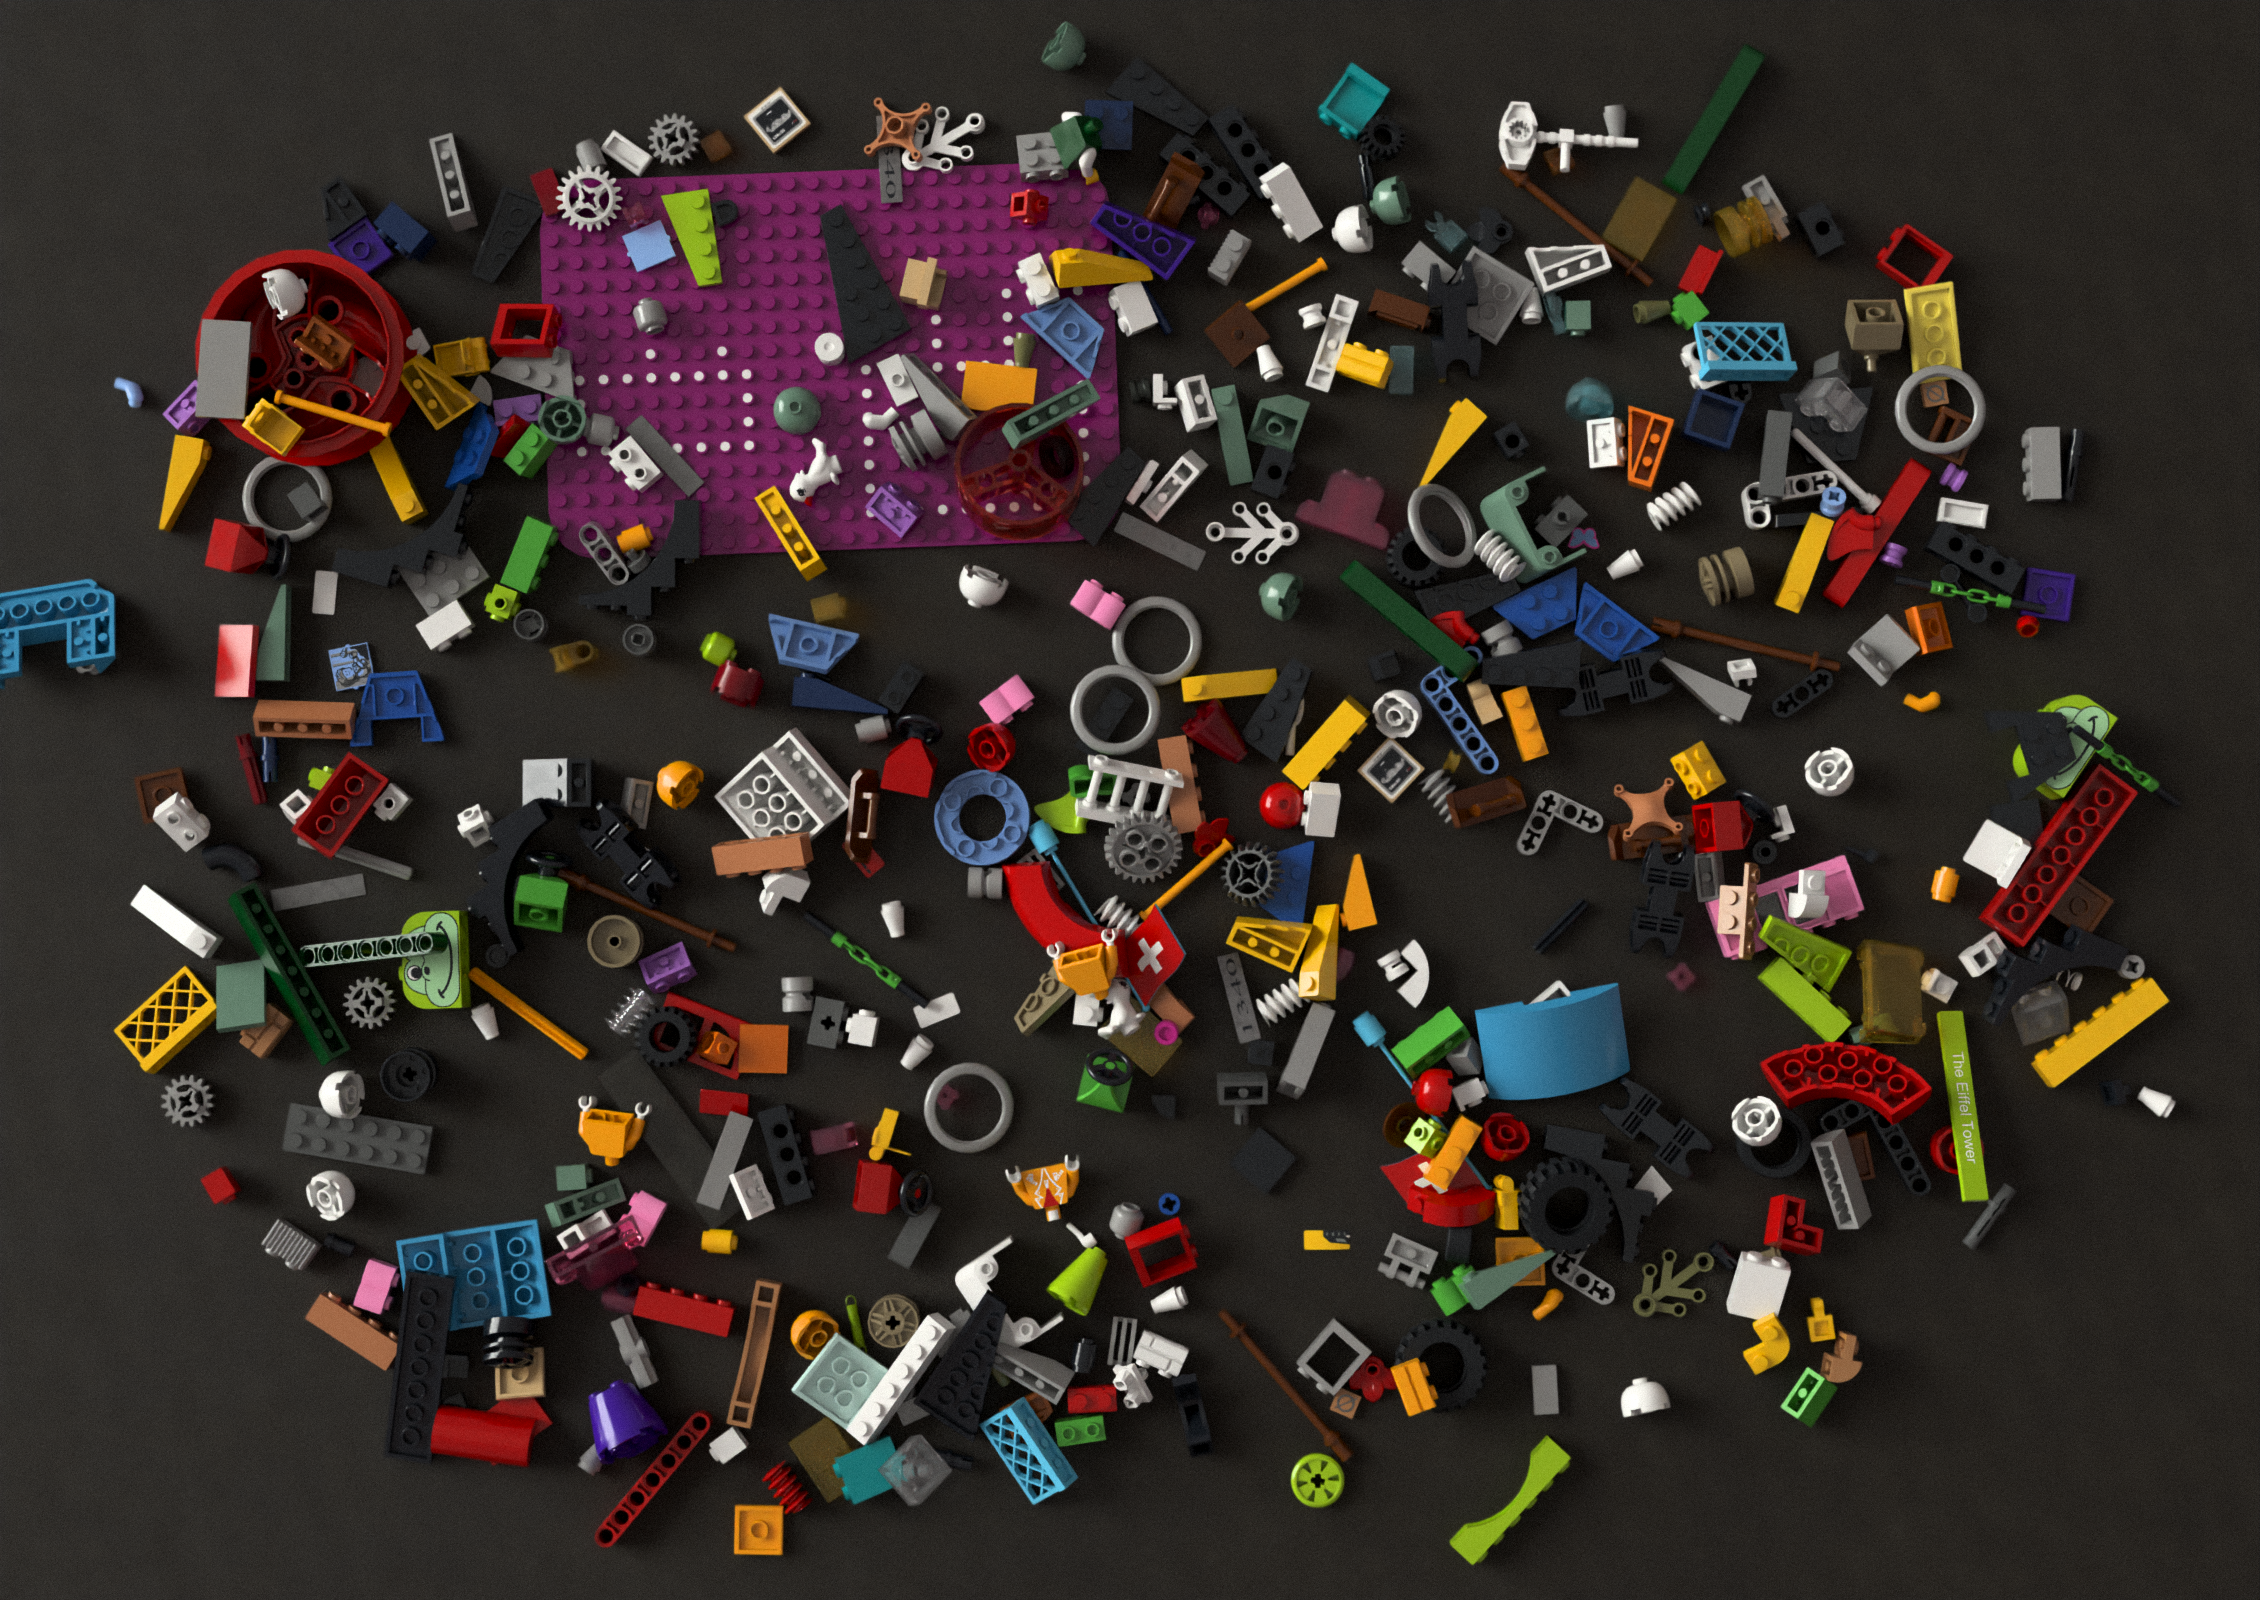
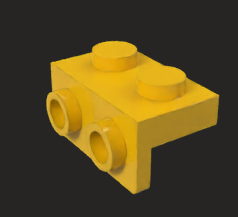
M1703 741L1694 744L1670 759L1674 769L1694 800L1727 782Z

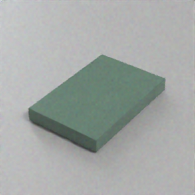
M262 960L216 966V1029L218 1033L267 1026L266 967Z

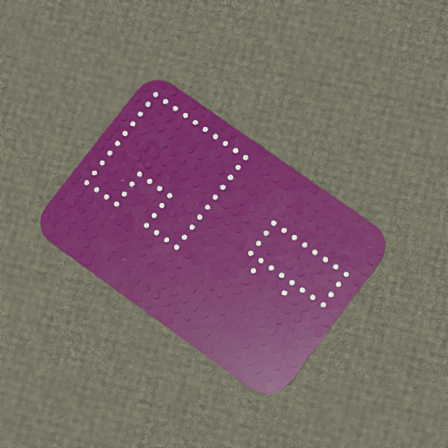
M1019 164L954 166L949 174H944L940 170L922 167L918 171H909L906 168H901L903 202L882 204L879 169L616 179V182L612 185L613 187H621V190L615 193L616 196L623 198V200L616 201L615 203L621 207V210H613L617 219L608 217L610 226L601 222L600 231L596 225L592 226L591 232L588 231L587 225L578 230V222L570 226L571 217L562 218L565 212L546 218L543 211L540 225L542 304H554L559 314L562 315L563 323L558 331L557 346L572 351V370L575 375V382H573L574 394L584 408L587 418H590L593 413L612 416L615 419V426H619L617 440H612L608 447L590 444L587 442L586 437L582 435L574 443L558 444L547 458L549 517L551 524L558 526L556 532L559 533L558 539L564 547L581 557L593 558L581 542L579 532L586 523L595 521L604 528L622 553L616 536L620 535L621 531L643 523L645 527H650L654 540L651 541L652 546L642 550H645L650 557H656L668 537L673 521L675 500H702V555L788 552L754 499L775 485L816 551L1074 542L1084 540L1060 513L1120 455L1115 310L1111 308L1108 297H1110L1108 293L1114 288V284L1059 288L1049 263V256L1055 250H1064L1066 248H1079L1112 255V240L1090 224L1105 201L1109 202L1106 188L1100 180L1087 185L1086 179L1081 175V170H1068L1069 177L1058 181L1049 179L1040 180L1036 183L1021 182ZM943 166L942 168L947 169L950 166ZM598 180L582 181L589 188H595L602 184ZM573 186L570 192L571 206L579 198V192L575 186ZM582 189L585 196L583 202H589L596 208L597 206L593 200L596 195L594 193L589 194ZM708 189L711 204L724 199L731 200L736 204L739 210L737 220L721 228L712 209L723 284L701 288L698 286L661 198L663 195ZM1034 189L1040 191V195L1049 197L1047 221L1037 222V225L1030 226L1024 225L1023 220L1010 217L1012 193ZM608 191L600 198V206L604 211L609 204ZM841 204L912 330L850 365L846 352L842 362L829 366L822 363L818 358L814 347L816 340L824 333H833L840 337L844 346L845 342L820 215ZM583 209L576 213L584 218L597 217L591 209ZM661 220L666 234L671 237L670 243L676 257L638 273L631 257L627 255L628 249L622 236ZM1039 252L1056 287L1060 300L1070 297L1104 328L1091 378L1089 379L1101 399L1016 450H1013L1002 432V428L1007 420L1016 415L971 410L979 418L962 440H947L941 435V430L935 425L911 377L910 380L919 398L897 408L877 366V363L896 354H899L901 357L903 354L914 353L961 400L966 360L1015 366L1013 338L1016 337V332L1035 334L1034 340L1036 345L1029 363V368L1038 369L1033 407L1086 380L1080 372L1020 318L1023 314H1028L1038 309L1035 304L1031 306L1026 295L1029 289L1026 283L1021 284L1016 273V270L1019 269L1018 262ZM928 257L935 258L939 263L938 269L947 270L948 276L939 311L921 309L916 305L901 301L899 295L908 258L927 262ZM648 297L663 304L668 319L667 324L664 326L665 329L654 335H647L646 332H641L633 315L634 308L639 305L638 302ZM790 387H803L810 390L818 398L821 405V418L812 431L804 435H792L778 426L773 416V406L777 396L783 390ZM545 393V402L555 398V396ZM890 407L899 414L884 430L869 429L862 420L864 414L868 412L875 415H883ZM924 409L948 453L937 460H934L928 452L923 454L926 466L923 467L919 458H916L913 462L918 470L912 472L902 462L893 446L888 428L894 426L898 435L904 433L899 422H904L909 429L913 428L910 416ZM640 415L651 424L704 481L689 497L644 449L643 451L664 476L643 493L638 489L633 491L624 481L628 478L624 472L620 471L618 473L609 463L612 458L608 453L631 436L626 428ZM1052 435H1060L1066 439L1074 455V469L1072 473L1060 479L1050 477L1043 469L1039 458V445L1041 441ZM813 438H818L826 444L828 456L837 455L842 473L836 474L839 479V485L834 484L831 480L815 490L811 507L807 506L804 502L793 499L790 495V485L796 473H800L801 470L804 471L805 475L809 473L810 466L816 457V449L812 440ZM1054 450V457L1059 464L1058 454ZM888 481L899 485L903 493L909 498L915 499L925 511L902 538L865 508L880 486ZM1117 510L1116 513L1114 514V516H1113V518L1111 519L1110 523H1111L1112 520L1114 519V517H1115V515L1117 514L1118 510ZM586 529V535L588 538H597V532L595 529ZM603 547L600 549V555L605 559L611 558V551ZM622 553L625 558H629L626 553Z

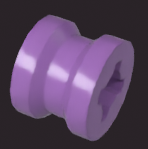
M1951 462L1941 476L1939 484L1950 486L1951 490L1956 493L1964 483L1968 471L1957 469L1956 465Z
M1886 542L1884 554L1880 556L1879 562L1894 568H1902V558L1907 554L1908 549L1895 543Z

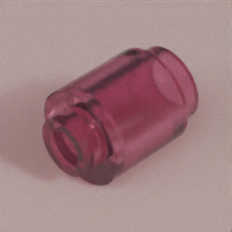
M1338 946L1336 975V983L1339 984L1341 980H1347L1355 963L1354 958L1356 956L1355 953Z
M609 1286L608 1290L603 1291L601 1304L605 1305L604 1309L623 1314L633 1313L638 1294L632 1297H625L616 1291V1287Z

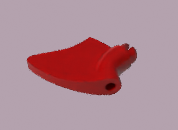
M1854 507L1847 510L1838 518L1830 532L1827 545V559L1832 561L1858 549L1872 550L1874 529L1882 528V518L1880 516L1873 517V515L1859 514Z
M1448 611L1429 620L1460 647H1463L1467 641L1471 645H1475L1480 638V634L1476 633L1475 629L1465 621V611Z

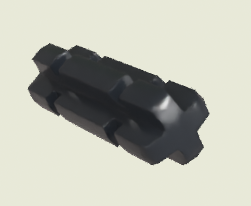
M1365 153L1359 154L1357 159L1358 166H1360L1361 186L1364 188L1362 191L1363 199L1370 201L1373 200V191L1375 189L1373 188L1375 185L1372 166H1370L1371 156L1367 157Z

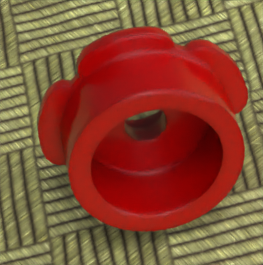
M2026 615L2017 621L2015 628L2022 637H2032L2038 633L2040 623L2036 617Z

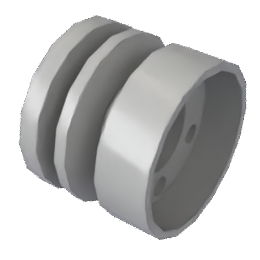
M924 409L910 416L913 428L909 429L904 422H899L904 433L898 435L894 426L888 428L893 446L902 462L912 472L918 470L913 462L916 458H919L923 467L926 466L923 454L928 452L934 460H937L948 453Z

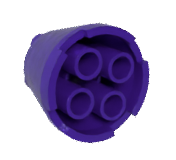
M623 1379L611 1383L609 1389L603 1392H594L588 1397L596 1453L602 1464H612L615 1462L614 1458H632L659 1443L658 1437L661 1434L665 1435L668 1433L664 1421L633 1383H624Z

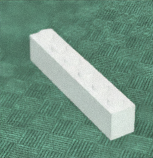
M938 1312L927 1315L846 1431L863 1445L875 1442L956 1327Z

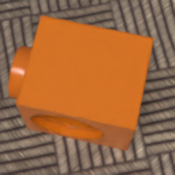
M706 1031L695 1053L714 1064L727 1065L738 1043L720 1032Z

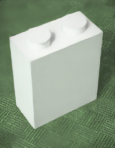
M1741 1251L1726 1302L1728 1313L1757 1320L1773 1312L1778 1317L1791 1274L1789 1262H1786L1781 1257H1765L1756 1251Z

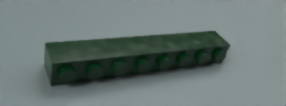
M254 882L234 892L227 900L322 1067L344 1056L350 1050L348 1043L257 884Z

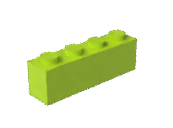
M1776 957L1757 978L1826 1042H1835L1851 1025L1852 1022L1847 1019L1850 1015L1840 1006L1837 1008L1830 1003L1832 998L1823 990L1818 992L1812 986L1813 980L1804 973L1800 975L1794 969L1796 966L1789 960Z

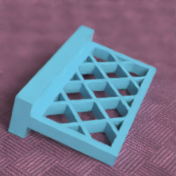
M1695 322L1693 325L1701 363V369L1698 372L1700 381H1788L1797 371L1796 361H1791L1784 323ZM1702 330H1709L1714 334L1713 340L1709 341L1704 337ZM1730 330L1737 337L1732 342L1722 332ZM1752 330L1759 337L1754 342L1744 332ZM1768 330H1777L1779 337L1777 342L1766 334ZM1717 338L1728 346L1725 352L1713 344ZM1739 338L1750 346L1747 352L1735 344ZM1761 338L1772 346L1769 352H1766L1757 344ZM1710 349L1720 358L1717 361L1708 360L1706 351ZM1732 349L1742 358L1739 361H1734L1726 353ZM1754 349L1763 359L1756 361L1748 355L1749 352ZM1774 349L1783 356V361H1777L1770 355Z
M1025 1397L1020 1398L1014 1404L979 1424L1033 1505L1058 1491H1063L1078 1478ZM1006 1414L1014 1425L1006 1422ZM992 1423L999 1426V1434L995 1433L989 1424ZM1006 1429L1014 1432V1440L1005 1437ZM1020 1435L1023 1437L1027 1445L1020 1443ZM1005 1444L1013 1447V1454L1007 1452ZM1019 1449L1028 1453L1027 1460L1019 1457ZM1034 1455L1041 1465L1033 1463ZM1018 1464L1027 1467V1474L1019 1470ZM1033 1470L1041 1473V1480L1032 1477ZM1047 1475L1050 1477L1054 1485L1047 1483ZM1032 1484L1041 1487L1040 1495H1036L1032 1489Z

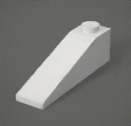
M143 885L131 903L138 911L202 958H211L224 939L147 885Z

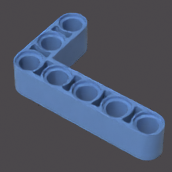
M1469 646L1464 649L1466 652L1476 654L1477 662L1481 663L1482 653L1477 647ZM1439 666L1421 680L1420 690L1475 769L1482 775H1489L1497 770L1499 766L1498 758L1448 687L1458 679L1456 677H1448L1445 674V668ZM1426 680H1435L1438 684L1437 690L1434 692L1428 691L1425 687ZM1441 699H1448L1451 702L1452 707L1450 711L1440 709L1439 702ZM1460 718L1464 720L1465 729L1463 731H1457L1453 727L1454 719ZM1469 738L1478 740L1479 748L1476 751H1472L1467 747V740ZM1484 757L1492 760L1493 767L1491 770H1484L1481 767V760Z

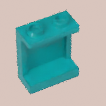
M1351 62L1333 91L1318 108L1317 114L1320 115L1319 119L1326 125L1330 126L1332 124L1339 129L1338 132L1348 140L1352 138L1356 141L1366 123L1370 121L1388 97L1390 89Z
M889 1435L880 1437L875 1442L834 1458L836 1464L832 1465L837 1479L841 1477L845 1486L841 1489L846 1501L851 1500L855 1505L908 1481Z

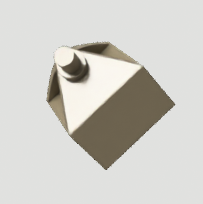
M1896 299L1848 300L1844 325L1851 348L1864 356V361H1867V373H1876V361L1879 360V355L1900 350L1904 323Z

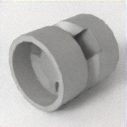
M1508 619L1480 634L1486 646L1492 647L1490 651L1492 657L1516 653L1524 649L1518 637L1512 636L1514 630Z
M969 867L968 898H982L983 895H986L988 899H1002L1003 868H989L988 871H984L982 867Z
M813 977L782 978V991L786 993V996L782 998L783 1012L814 1010V997L810 995V992L813 990Z

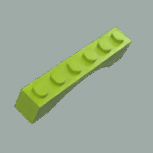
M1546 1435L1531 1452L1527 1478L1514 1500L1502 1511L1490 1518L1465 1524L1449 1541L1451 1546L1470 1564L1474 1565L1476 1561L1478 1563L1482 1562L1488 1555L1486 1550L1492 1544L1497 1545L1505 1535L1503 1532L1508 1526L1512 1528L1521 1518L1519 1514L1525 1508L1528 1510L1536 1503V1496L1540 1491L1543 1490L1545 1492L1554 1482L1552 1478L1558 1472L1562 1474L1569 1467L1570 1463L1568 1461L1571 1457Z

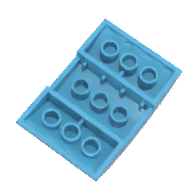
M1618 983L1571 991L1568 997L1524 1005L1520 1001L1475 1010L1486 1086L1489 1091L1488 1097L1491 1099L1527 1100L1566 1095L1602 1085L1630 1071Z
M538 1219L467 1228L396 1241L403 1291L406 1271L408 1269L457 1276L450 1331L481 1326L486 1319L494 1317L515 1316L533 1319L552 1315Z

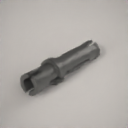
M2003 1183L1992 1200L1989 1199L1987 1202L1989 1205L1962 1242L1975 1250L1999 1215L2004 1214L2006 1211L2004 1208L2017 1191Z

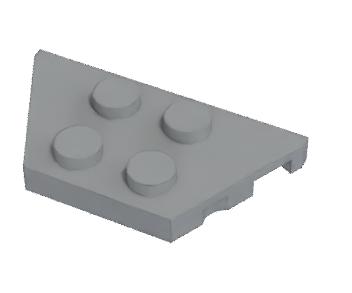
M526 335L523 339H537V338H534V337H531V336ZM559 346L554 348L552 358L503 357L491 369L490 373L544 393L553 396H571L577 400V396L574 394L573 383L575 382V375L572 370L573 354L572 351Z

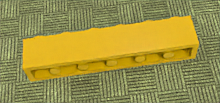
M2139 977L2130 984L2131 989L2125 993L2121 991L2113 996L2111 1004L2107 1007L2103 1005L2097 1008L2092 1013L2093 1017L2087 1022L2085 1020L2080 1021L2073 1027L2074 1031L2071 1034L2060 1036L2053 1042L2055 1046L2049 1050L2044 1049L2034 1056L2036 1060L2031 1065L2048 1087L2055 1088L2169 1002L2152 978L2143 979V977Z

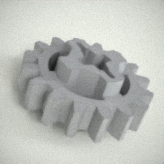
M673 113L672 119H670L665 114L663 122L658 119L656 120L657 128H650L654 135L648 136V139L653 142L649 149L656 151L653 156L657 159L661 158V162L665 165L668 161L673 167L676 166L677 161L681 165H685L684 159L688 158L692 161L691 153H698L699 151L695 148V144H700L701 141L695 138V136L700 134L697 129H693L695 123L692 121L687 122L688 118L684 115L679 119V115ZM685 130H687V132H688L689 142L686 140V137H685L686 131H685ZM660 138L664 144L662 148L660 146ZM671 138H678V141L671 142Z
M366 977L365 983L361 979H357L358 986L350 985L349 989L352 992L344 994L349 999L348 1002L343 1003V1006L349 1007V1011L345 1013L346 1016L353 1015L354 1017L351 1022L356 1023L360 1021V1028H364L367 1023L369 1029H374L375 1023L379 1027L384 1026L383 1019L390 1021L392 1018L389 1012H396V1009L391 1007L392 1003L397 1002V999H391V995L395 991L387 990L388 982L381 985V978H375L374 982H372L371 977ZM375 988L379 989L383 993V998L376 993ZM362 990L363 994L359 999L355 1000L357 994ZM374 1000L375 1005L370 1007L366 1005V1001ZM385 1006L383 1012L378 1016V1010ZM356 1008L364 1012V1017L358 1013Z
M182 1075L180 1081L177 1078L171 1080L173 1086H165L168 1094L161 1095V1098L166 1100V1103L161 1105V1107L168 1108L169 1111L166 1112L165 1116H173V1124L181 1121V1127H186L189 1122V1125L193 1127L196 1126L197 1121L199 1123L205 1122L204 1115H212L208 1109L209 1107H215L216 1104L210 1102V1099L216 1097V1095L209 1094L208 1091L212 1086H204V1078L196 1081V1075H191L188 1080L186 1075ZM184 1085H192L187 1091L179 1089ZM191 1096L189 1101L192 1103V1105H186L187 1100L185 1099V1097ZM190 1110L198 1113L193 1117L185 1116Z

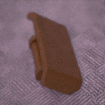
M1174 152L1142 216L1147 217L1152 222H1159L1176 229L1205 174L1203 169L1197 163Z
M861 768L851 779L845 852L853 862L868 864L871 860L872 841L877 839L876 823L878 802L881 794L877 793L879 779L877 770Z
M1511 775L1446 795L1447 804L1456 830L1527 808V801L1521 783Z
M1693 814L1670 817L1674 822L1683 824V832L1680 835H1675L1673 831L1666 827L1647 826L1638 830L1629 842L1623 840V832L1630 827L1632 822L1610 825L1608 842L1611 860L1618 861L1644 857L1652 839L1661 840L1660 852L1663 854L1682 852L1685 844L1693 845L1694 850H1696Z

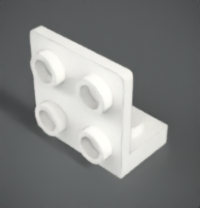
M1987 819L1964 855L1963 860L1997 879L1998 885L2007 889L2031 850L2030 841Z

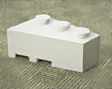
M1604 245L1551 246L1549 248L1528 247L1525 252L1541 297L1608 273L1612 268Z

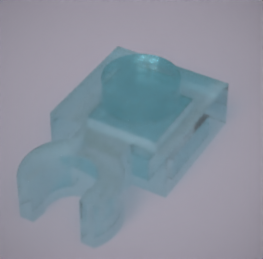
M1435 211L1434 217L1438 222L1432 224L1429 220H1426L1425 226L1430 231H1436L1434 239L1451 254L1468 238V234L1451 219L1445 223L1442 214Z
M1555 291L1545 293L1543 301L1549 320L1552 323L1553 332L1555 335L1564 333L1566 328L1561 317V310H1563L1562 300L1560 296L1556 297Z

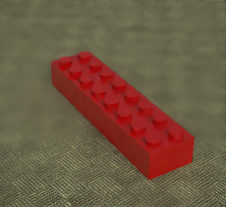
M2100 763L2091 765L2033 844L2007 889L2001 887L1978 918L2016 947H2024L2138 792Z

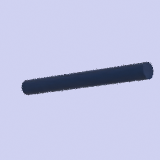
M1125 249L1118 253L1119 257L1131 259ZM1141 281L1158 324L1165 336L1171 334L1174 330L1145 281Z

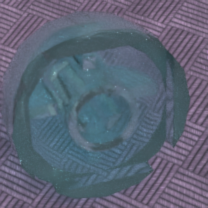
M1584 378L1571 386L1566 395V413L1568 412L1569 417L1576 421L1587 422L1592 420L1591 417L1600 416V419L1607 418L1614 411L1611 390L1605 383L1594 378Z

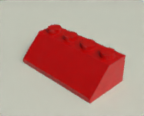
M348 752L291 831L332 861L373 806V803L387 787L389 779Z

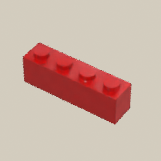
M647 1281L646 1285L642 1284L639 1287L633 1315L726 1338L730 1335L736 1310L735 1306H731V1301L725 1299H717V1302L707 1300L708 1296L700 1293H694L693 1296L684 1294L685 1290L670 1287V1290L661 1289V1284Z

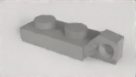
M1762 175L1743 185L1742 190L1764 228L1769 233L1773 231L1779 242L1790 235L1785 225L1788 223L1787 213L1766 177Z

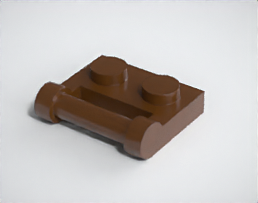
M1940 406L1937 411L1939 415L1927 440L1937 442L1947 418L1954 420L1944 443L1961 437L1968 430L1973 419L1945 406ZM1971 444L1958 452L1946 455L1924 453L1938 457L1948 463L1952 462L1957 467H1960Z

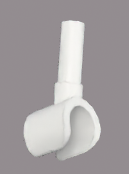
M1069 1222L1066 1225L1077 1236L1084 1247L1091 1248L1097 1244L1091 1232L1084 1236L1072 1223Z

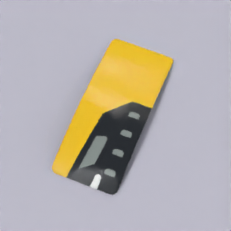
M1305 1230L1304 1249H1350V1231Z

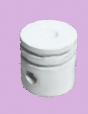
M824 333L816 340L815 352L822 363L834 366L842 362L846 352L839 336L833 333Z

